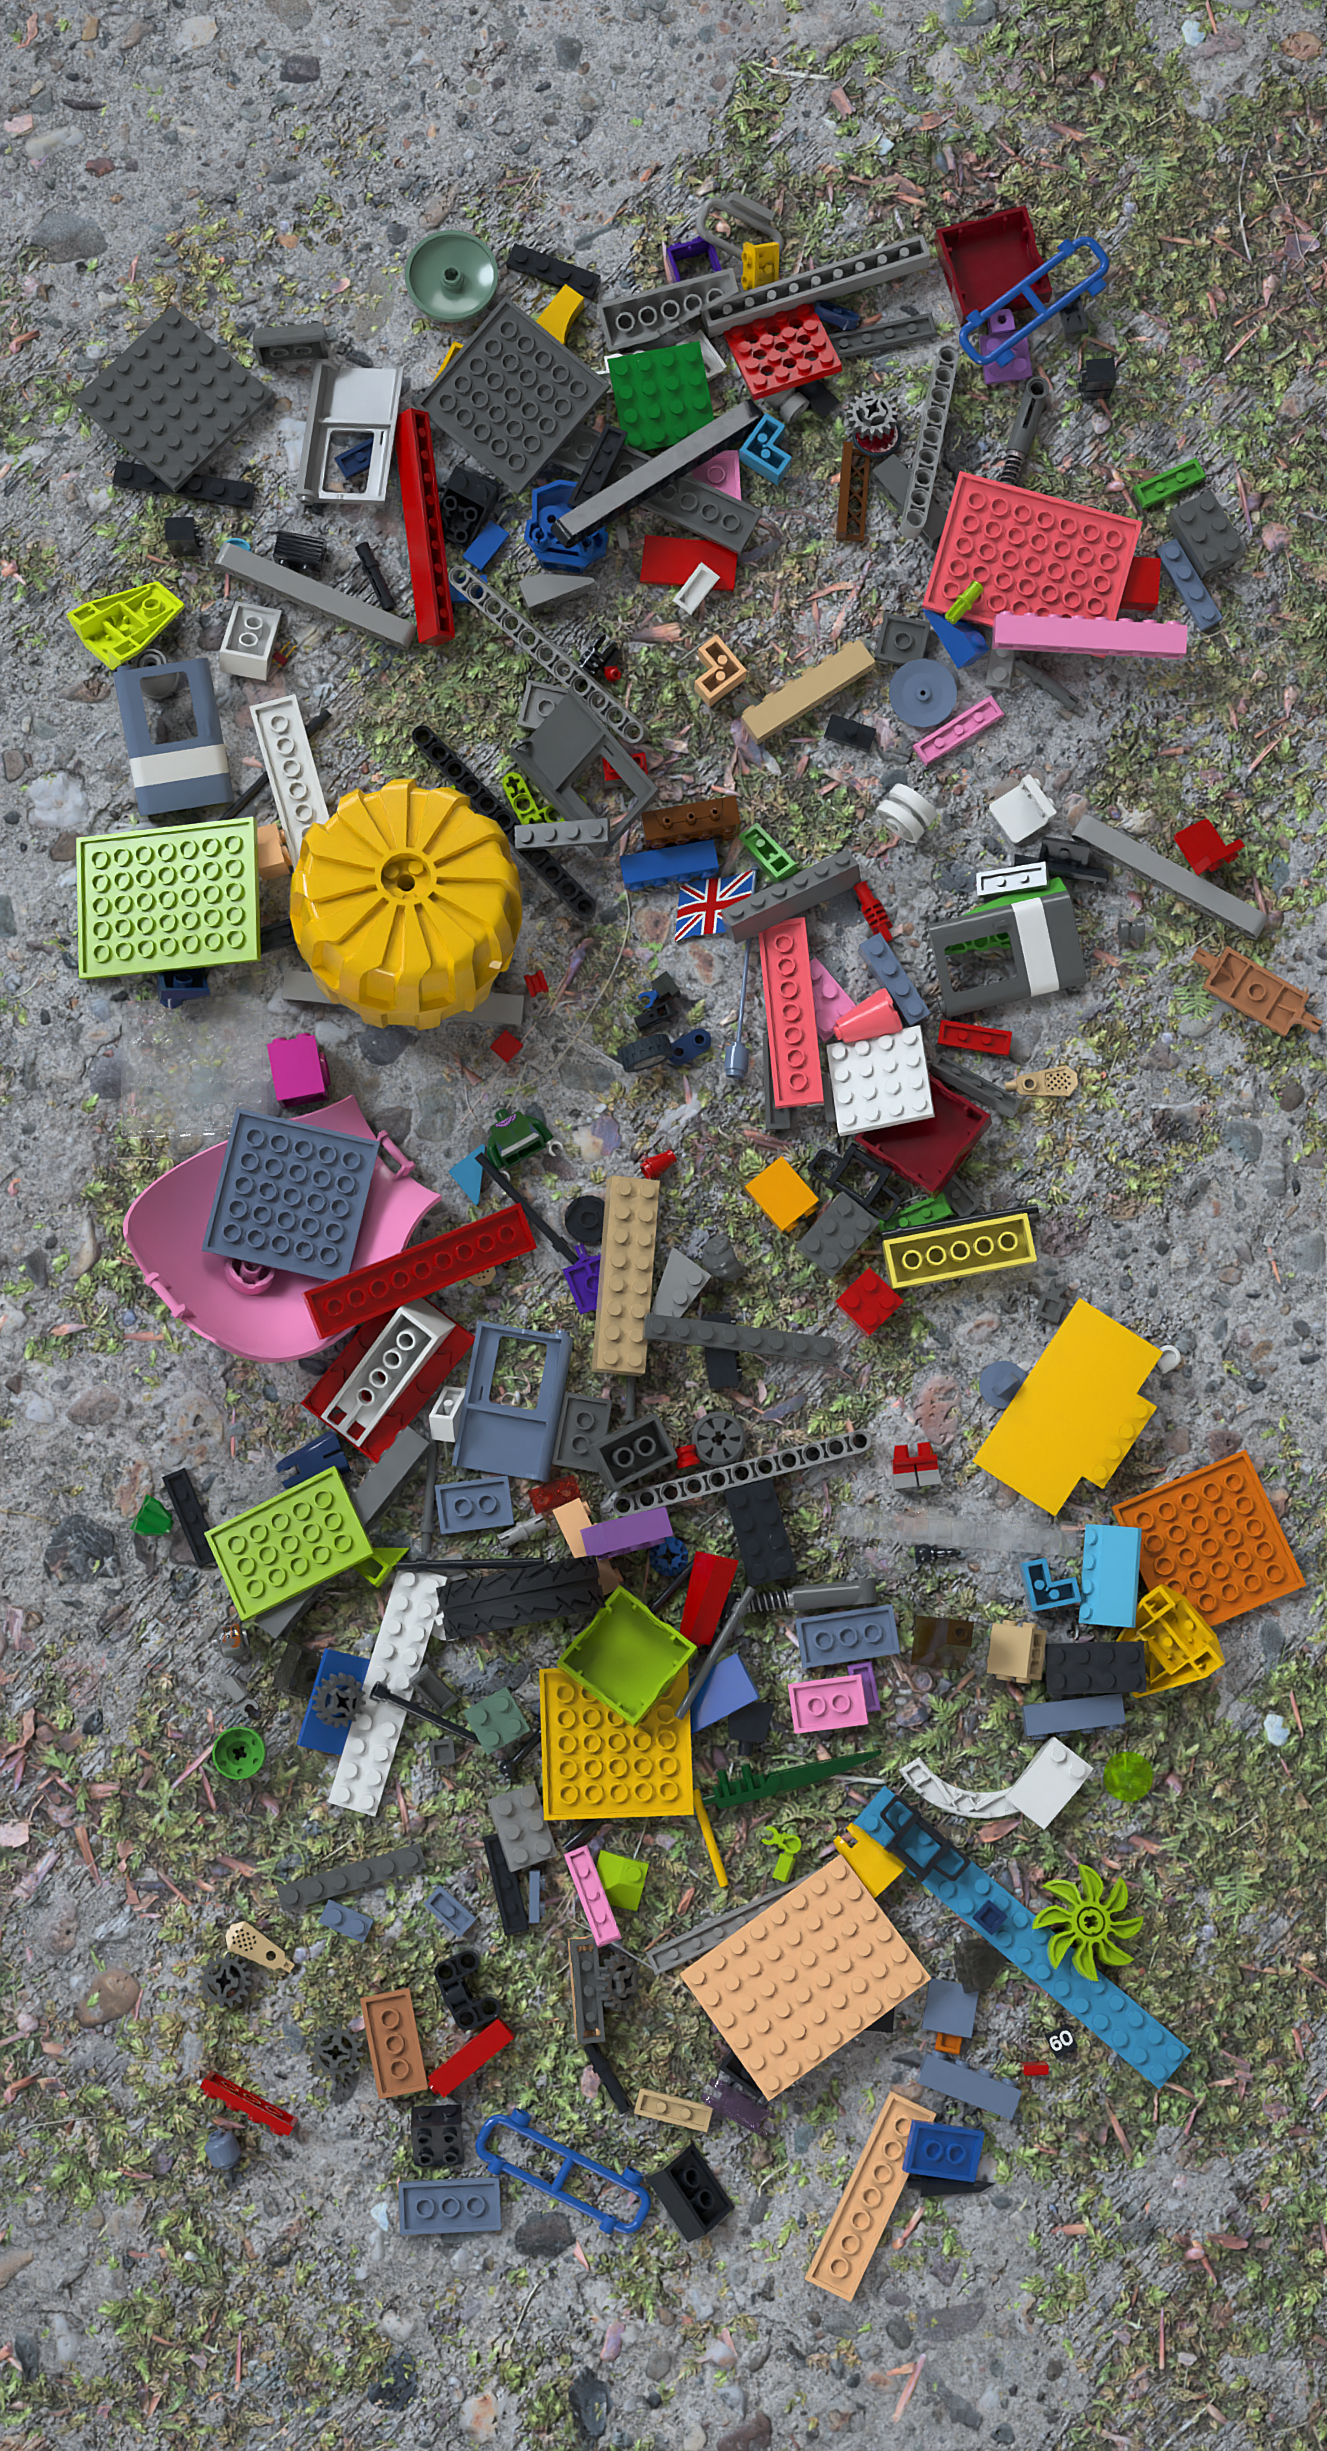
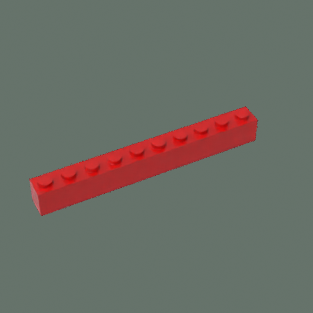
M409 408L398 414L395 443L418 639L421 644L439 646L454 639L455 630L429 412Z

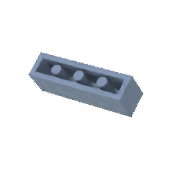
M878 933L861 943L858 948L859 954L881 989L885 988L893 1001V1008L897 1011L905 1027H914L927 1020L931 1014L882 934Z
M1122 1693L1020 1705L1024 1734L1031 1736L1032 1740L1045 1739L1047 1733L1055 1732L1056 1737L1071 1735L1070 1730L1080 1729L1081 1733L1095 1732V1727L1105 1726V1730H1114L1120 1728L1119 1724L1126 1723Z
M933 2049L932 2053L925 2051L915 2078L918 2084L1005 2118L1013 2119L1022 2094V2090L1017 2086V2081L1007 2077H1003V2080L993 2077L994 2073L980 2067L979 2071L970 2068V2063L958 2058L956 2062L946 2059L947 2054Z

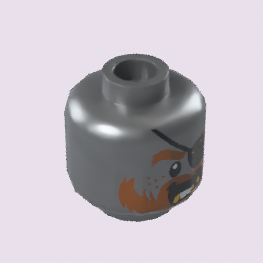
M239 1623L219 1627L216 1633L217 1637H213L215 1652L220 1651L224 1658L243 1655L247 1652V1647L251 1646L247 1627L243 1628Z

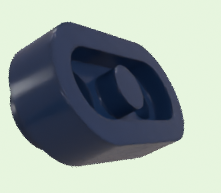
M820 300L815 303L814 312L818 315L821 322L833 323L845 331L857 327L860 316L856 312L828 301Z
M694 1029L671 1043L674 1051L682 1049L684 1053L682 1056L672 1055L668 1059L669 1062L675 1066H682L708 1051L711 1046L710 1034L704 1029ZM700 1036L704 1039V1042L697 1044L695 1038Z

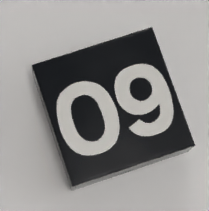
M1066 2023L1044 2034L1055 2058L1078 2048Z

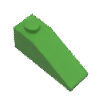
M755 823L738 836L739 840L774 884L799 873L796 863L758 823Z

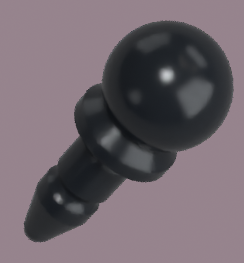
M928 1544L918 1545L914 1552L916 1560L920 1563H928L931 1560L937 1562L938 1558H953L961 1554L960 1550L954 1548H938L937 1545L930 1546Z

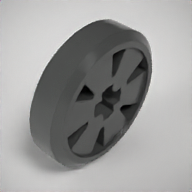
M726 1412L706 1414L696 1423L693 1429L692 1444L696 1446L695 1453L701 1460L710 1465L723 1466L732 1463L740 1456L745 1446L746 1437L742 1424L737 1418ZM716 1432H720L721 1435L724 1434L726 1437L720 1446H717L716 1442H712Z

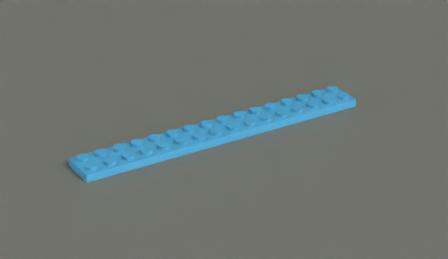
M886 1786L880 1789L853 1822V1824L861 1827L883 1846L886 1845L894 1834L879 1815L880 1811L895 1796ZM896 1802L886 1813V1817L896 1829L911 1815V1812L900 1802ZM916 1824L911 1827L898 1843V1846L920 1866H923L940 1846ZM950 1848L936 1865L952 1875L960 1868L964 1861ZM971 1861L970 1865L956 1881H950L933 1869L926 1879L920 1882L1159 2090L1190 2053L1191 2050L1099 1970L1096 1969L1098 1982L1090 1981L1081 1976L1073 1965L1072 1955L1074 1949L1071 1946L1068 1947L1057 1969H1054L1048 1959L1047 1947L1051 1936L1056 1935V1933L1048 1926L1032 1930L1035 1915L974 1862ZM908 1867L905 1868L913 1877L916 1876ZM987 1899L1008 1916L992 1936L972 1919Z

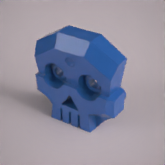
M557 480L532 490V519L527 520L524 543L534 552L541 568L583 574V571L593 562L606 557L609 536L606 532L608 525L570 549H566L550 531L553 523L548 522L549 518L557 520L573 510L567 507V502L577 482Z

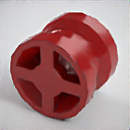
M541 969L537 970L533 975H523L531 998L536 997L537 993L549 992Z
M695 1444L674 1449L678 1456L677 1469L701 1463L695 1454Z

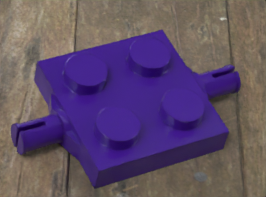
M584 1243L579 1244L582 1253L578 1245L574 1246L579 1260L574 1265L562 1269L580 1315L589 1311H596L601 1260V1254L588 1256Z

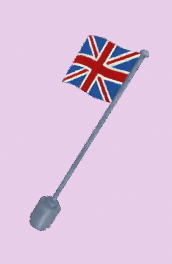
M753 866L751 871L731 877L698 880L681 886L675 943L693 936L726 933L721 910L756 893L757 872H760V868ZM751 937L746 939L737 1038L736 1042L726 1047L724 1071H726V1077L732 1079H744L745 1073L748 1072L750 1049L746 1048L744 1043H741Z

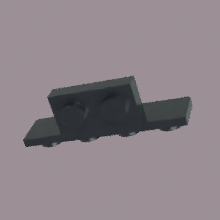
M1043 836L1038 858L1014 854V867L1046 862L1048 864L1049 876L1056 874L1065 876V878L1070 880L1085 879L1093 884L1108 883L1109 870L1086 866L1090 851V844Z

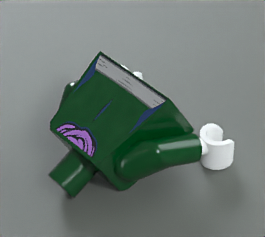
M500 1109L495 1113L494 1117L497 1123L490 1127L492 1135L488 1138L487 1156L501 1174L507 1175L508 1181H510L511 1177L507 1171H504V1166L508 1169L546 1148L545 1143L548 1144L547 1149L551 1156H556L551 1150L552 1145H557L561 1151L563 1150L562 1144L552 1139L554 1137L542 1120L530 1115L524 1116L520 1111L510 1115L507 1109Z

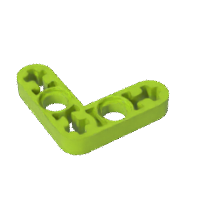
M511 772L504 776L502 781L504 792L522 825H528L530 821H534L535 824L542 821V815H544L546 823L553 822L548 818V815L555 808L549 805L538 810L520 774ZM509 780L519 781L517 788L521 794L516 796L513 787H507ZM579 794V796H580V797L584 800V802L587 804V801H586V799L584 798V796H582V795ZM519 800H528L530 802L529 809L526 811L519 810L517 808ZM561 818L557 822H564L565 820Z

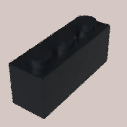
M730 1312L700 1316L702 1321L736 1325L735 1318H730ZM704 1347L709 1390L738 1387V1381L743 1380L741 1366H736L735 1357L740 1356L739 1351Z

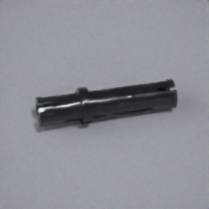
M368 542L358 544L355 547V551L363 565V573L367 574L382 610L389 612L395 609L397 604L381 573L379 560L375 559Z
M597 2042L587 2043L583 2046L582 2049L593 2066L592 2071L594 2074H598L619 2113L623 2114L633 2108V2103L610 2066L611 2061L609 2058L606 2059Z

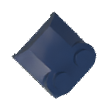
M205 967L156 972L159 1001L166 1008L175 1009L181 1006L184 1001L205 998L210 995Z

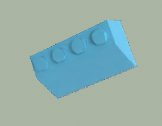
M1085 1525L1079 1623L1135 1628L1142 1528Z

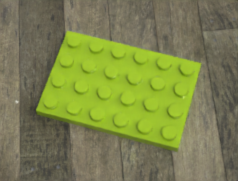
M336 1466L204 1533L241 1621L244 1622L376 1555Z

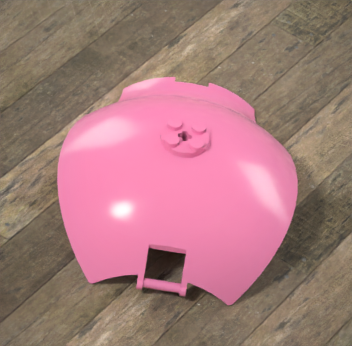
M350 1095L315 1112L287 1119L380 1141L379 1147L382 1144L401 1166V1169L394 1174L377 1155L349 1273L404 1251L420 1220L435 1204L442 1200V1195L423 1187L408 1176L409 1172L416 1167V1164L413 1161H409L390 1140V1134L383 1130L379 1132L376 1139L358 1106L355 1095ZM228 1140L180 1163L147 1187L130 1206L123 1222V1234L134 1259L146 1277L144 1282L147 1286H151L172 1311L171 1315L175 1319L179 1318L196 1333L223 1350L245 1359L268 1363L290 1362L306 1358L331 1346L355 1327H350L319 1340L301 1293L329 1282L328 1280L201 1251Z

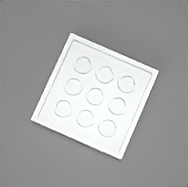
M920 1025L904 1028L898 1033L881 1037L826 1045L837 1127L840 1136L935 1117L923 1033Z

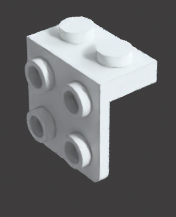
M1030 774L1022 778L1019 786L989 806V811L1013 844L1019 843L1051 822L1057 813L1053 800L1049 797L1046 798L1042 792L1043 787L1037 778L1033 779Z

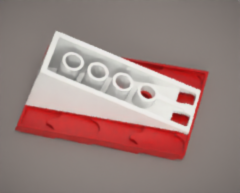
M423 1296L367 1320L300 1404L377 1464L383 1451L387 1448L390 1449L395 1442L397 1433L409 1426L430 1397L474 1344L475 1336ZM334 1408H335L336 1410H338V1409H342V1410H343V1412L338 1413V1414L334 1415V1417H333V1412H332V1410H333Z

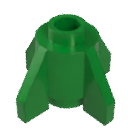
M146 1494L142 1507L129 1529L141 1536H162L164 1533L168 1534L174 1520H171L172 1514L165 1509L160 1501Z

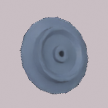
M917 659L909 661L897 670L890 682L889 699L891 707L899 719L911 726L925 728L939 724L949 716L956 703L957 689L953 676L946 667L934 660Z

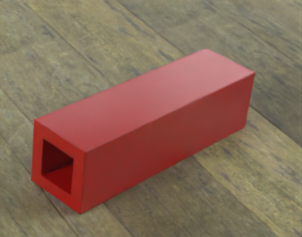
M497 2016L429 2074L428 2079L430 2082L428 2085L436 2095L440 2093L444 2098L514 2039L515 2034L502 2018Z

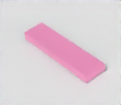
M990 695L913 745L912 749L924 766L927 767L1002 718L1004 713L992 695Z
M585 1845L564 1854L598 1948L622 1939L588 1846Z

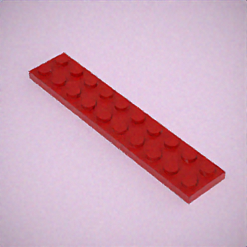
M518 1203L301 1294L319 1340L325 1339L532 1251L537 1246L521 1203Z

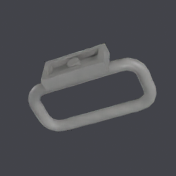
M736 191L729 195L725 201L719 198H709L704 202L696 221L697 232L703 240L742 261L741 255L743 250L708 232L705 227L711 208L716 207L770 236L774 242L779 244L780 258L784 244L783 238L778 230L769 225L773 220L775 212Z

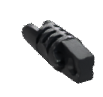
M603 632L597 635L588 647V650L577 662L592 678L617 646L616 641L610 640L602 651L598 652L606 639V634ZM586 680L581 681L579 688L584 685Z

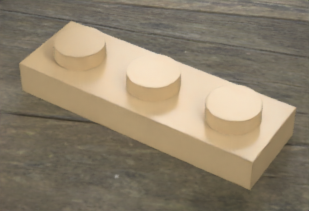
M640 2087L634 2114L707 2133L713 2106Z

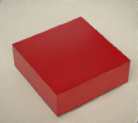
M505 1030L493 1042L490 1049L508 1064L524 1046Z
M1046 2061L1020 2062L1021 2072L1025 2076L1049 2074V2065Z

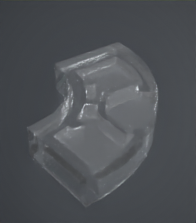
M867 1546L849 1561L863 1574L883 1580L902 1578L919 1569L904 1550L895 1554L884 1555L875 1552L871 1547Z

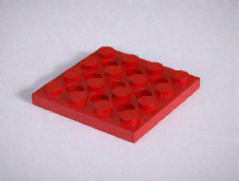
M812 303L798 305L795 309L789 311H779L773 316L764 319L758 318L752 323L734 326L730 330L723 332L726 343L753 401L842 372V364L818 315L814 312ZM795 325H800V326H802V327L799 328V329H794V328H793V326H795ZM772 333H780L777 336L770 335ZM751 340H757L756 343H749V341ZM803 341H808V342H810V343H808V344H806V345H802V344H801V342H803ZM787 349L785 352H779L778 350ZM765 356V358L761 360H758L756 357ZM811 357L817 358V359L814 360V361L808 360V358H811ZM795 365V367L789 369L785 366ZM766 372H772V373H773V374L770 375V376H765V375H764V373H766Z

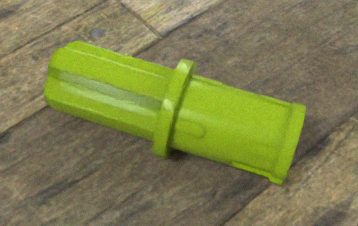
M972 581L967 589L956 597L957 601L946 612L945 619L951 624H956L967 610L972 609L974 601L984 592L983 586L977 581Z

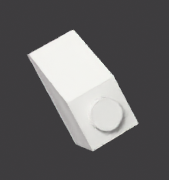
M444 1386L429 1415L432 1439L448 1442L456 1441L466 1389Z

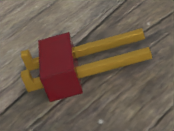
M290 641L287 642L280 652L276 651L272 656L273 660L271 662L274 663L276 661L279 663L277 665L278 668L281 665L284 667L287 664L288 656L296 648V645H294L285 657L282 655V652L291 643Z

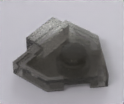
M981 1938L955 1942L956 1955H953L957 1979L962 1981L964 1993L990 1989L998 1971L1003 1967L1008 1958L994 1950Z

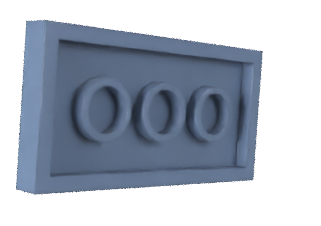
M892 1604L795 1619L802 1668L900 1653Z
M500 2176L398 2182L400 2235L501 2230Z

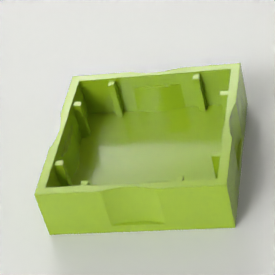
M619 1585L605 1602L606 1607L598 1610L592 1623L575 1638L556 1663L561 1670L635 1729L697 1653V1647L672 1626L656 1618L646 1605Z

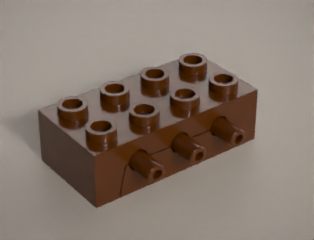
M735 795L646 811L641 814V828L646 851L722 838V841H730L740 835L741 821Z

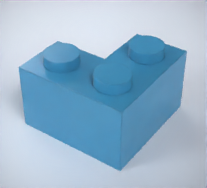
M765 413L739 451V461L777 486L791 468L792 457L777 448L784 437L785 425Z
M1046 1558L1018 1563L1029 1612L1081 1601L1076 1577L1051 1581Z

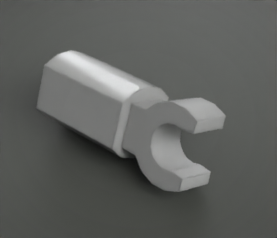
M235 1674L221 1684L235 1704H240V1712L244 1717L250 1716L246 1711L248 1704H252L256 1710L260 1708L256 1700L248 1697L249 1692Z

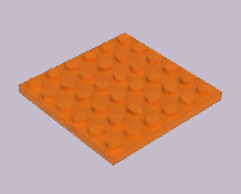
M1246 1449L1111 1507L1118 1526L1142 1528L1139 1573L1148 1593L1160 1584H1163L1182 1594L1209 1627L1306 1586V1582Z

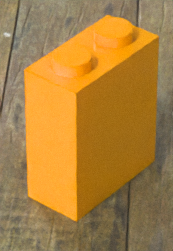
M782 1156L744 1187L745 1192L780 1233H783L785 1230L788 1233L799 1225L798 1219L803 1215L809 1217L818 1209L816 1204H818L819 1199Z

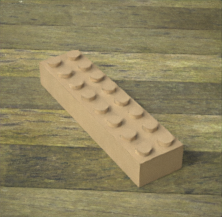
M614 1175L607 1180L592 1372L638 1377L645 1374L648 1339H642L644 1315L646 1313L650 1314L660 1185L658 1180Z

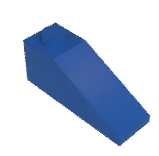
M922 609L957 669L971 666L990 650L978 629L963 619H959L956 624H951L945 619V614Z

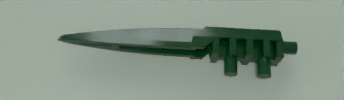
M882 1750L811 1762L769 1772L766 1777L764 1772H758L753 1775L750 1763L740 1766L743 1778H735L732 1781L728 1780L726 1769L716 1772L719 1784H712L714 1793L702 1796L704 1806L717 1803L719 1810L786 1793L855 1768L880 1756Z

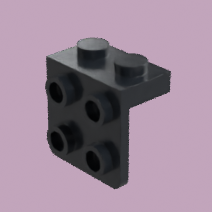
M462 2104L412 2107L410 2129L415 2166L459 2165L464 2162Z

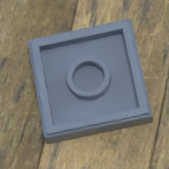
M934 1978L929 1980L921 2029L971 2039L979 1988Z

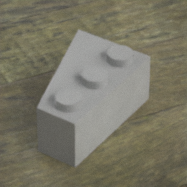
M672 1247L650 1314L682 1318L711 1280L712 1275Z

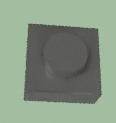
M454 1738L428 1741L431 1766L456 1763Z

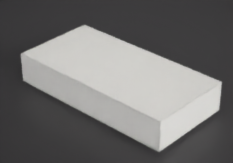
M701 562L672 601L692 615L720 577Z

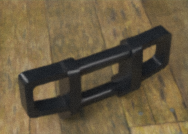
M853 1142L846 1150L843 1158L825 1149H820L808 1166V1173L826 1184L825 1186L830 1190L835 1189L839 1193L843 1191L863 1209L880 1220L888 1222L901 1203L900 1197L885 1186L893 1168L889 1165L884 1166L858 1149L859 1146ZM823 1156L839 1163L829 1179L814 1170V1167ZM853 1157L880 1174L866 1197H863L839 1181ZM881 1190L895 1201L886 1215L870 1207Z
M895 1795L879 1814L894 1832L883 1849L887 1853H892L916 1875L915 1878L919 1882H923L933 1869L950 1881H956L970 1865V1859L953 1845L954 1841L952 1839L944 1837L922 1817L923 1813L911 1807L899 1795ZM896 1802H900L911 1812V1815L898 1829L886 1817V1813ZM914 1824L919 1826L940 1845L923 1866H920L898 1846V1843ZM950 1848L964 1861L960 1868L952 1875L936 1865Z

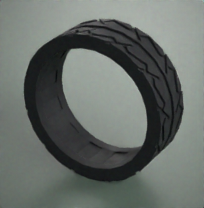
M596 1555L512 1570L436 1588L440 1611L443 1610L444 1614L442 1622L446 1640L606 1607L602 1585L598 1583L600 1575Z

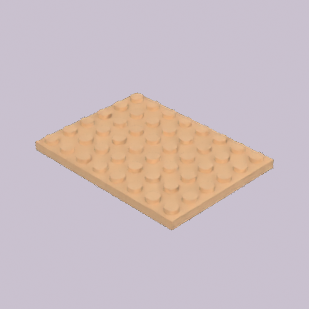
M841 1854L680 1973V1976L768 2101L772 2100L932 1979Z

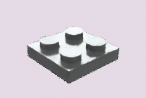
M885 612L874 660L903 666L909 661L923 659L931 623Z

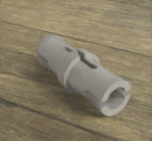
M540 1513L523 1523H516L514 1528L500 1535L498 1534L497 1537L503 1549H506V1547L522 1539L524 1541L529 1539L528 1536L548 1526Z

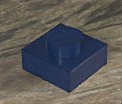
M987 1899L972 1919L992 1936L1008 1916Z

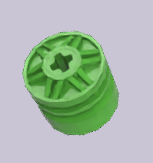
M240 1726L229 1728L219 1735L214 1743L212 1756L213 1762L220 1773L228 1778L238 1780L250 1778L260 1771L265 1764L267 1750L260 1734L253 1729ZM244 1746V1752L247 1753L246 1758L236 1759L235 1748L240 1749Z

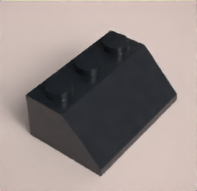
M694 2143L689 2144L667 2159L646 2177L688 2243L705 2236L735 2208Z

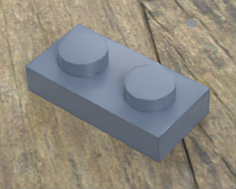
M530 1870L529 1923H539L540 1916H545V1901H540V1891H545V1876H541V1870Z
M441 1884L423 1903L459 1938L477 1919Z
M329 1899L318 1923L364 1943L375 1919Z

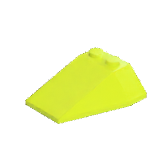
M156 581L87 602L66 615L84 646L106 666L114 670L141 653L185 608V604Z

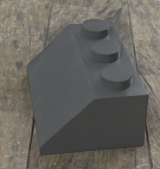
M308 321L306 324L298 325L286 323L283 326L277 327L264 325L253 330V347L259 365L329 358L324 322Z

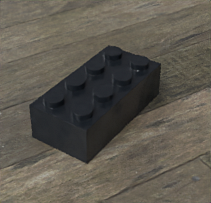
M772 1478L724 1491L748 1585L751 1587L798 1574Z
M1148 1641L1045 1644L1047 1694L1151 1691Z

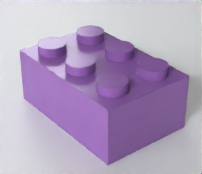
M666 1506L602 1522L580 1530L587 1556L596 1555L598 1561L665 1543V1538L673 1535Z

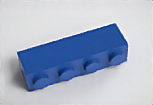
M713 839L619 856L624 889H630V891H639L648 885L662 887L667 885V882L677 880V883H684L697 876H700L701 879L711 878L719 870Z

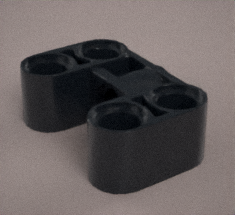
M465 1948L442 1959L434 1970V1976L446 2006L450 2010L458 2028L465 2031L472 2030L497 2017L502 2006L500 1998L495 1994H486L474 2000L464 1976L474 1972L481 1960L479 1952L474 1948ZM465 1954L473 1955L476 1960L475 1965L471 1967L465 1966L462 1962V1956ZM442 1965H448L452 1968L453 1975L451 1977L441 1976L439 1969ZM488 2000L495 2002L497 2006L496 2011L492 2013L486 2012L483 2008V2003ZM465 2011L471 2012L474 2016V2021L470 2024H465L460 2018L461 2013Z

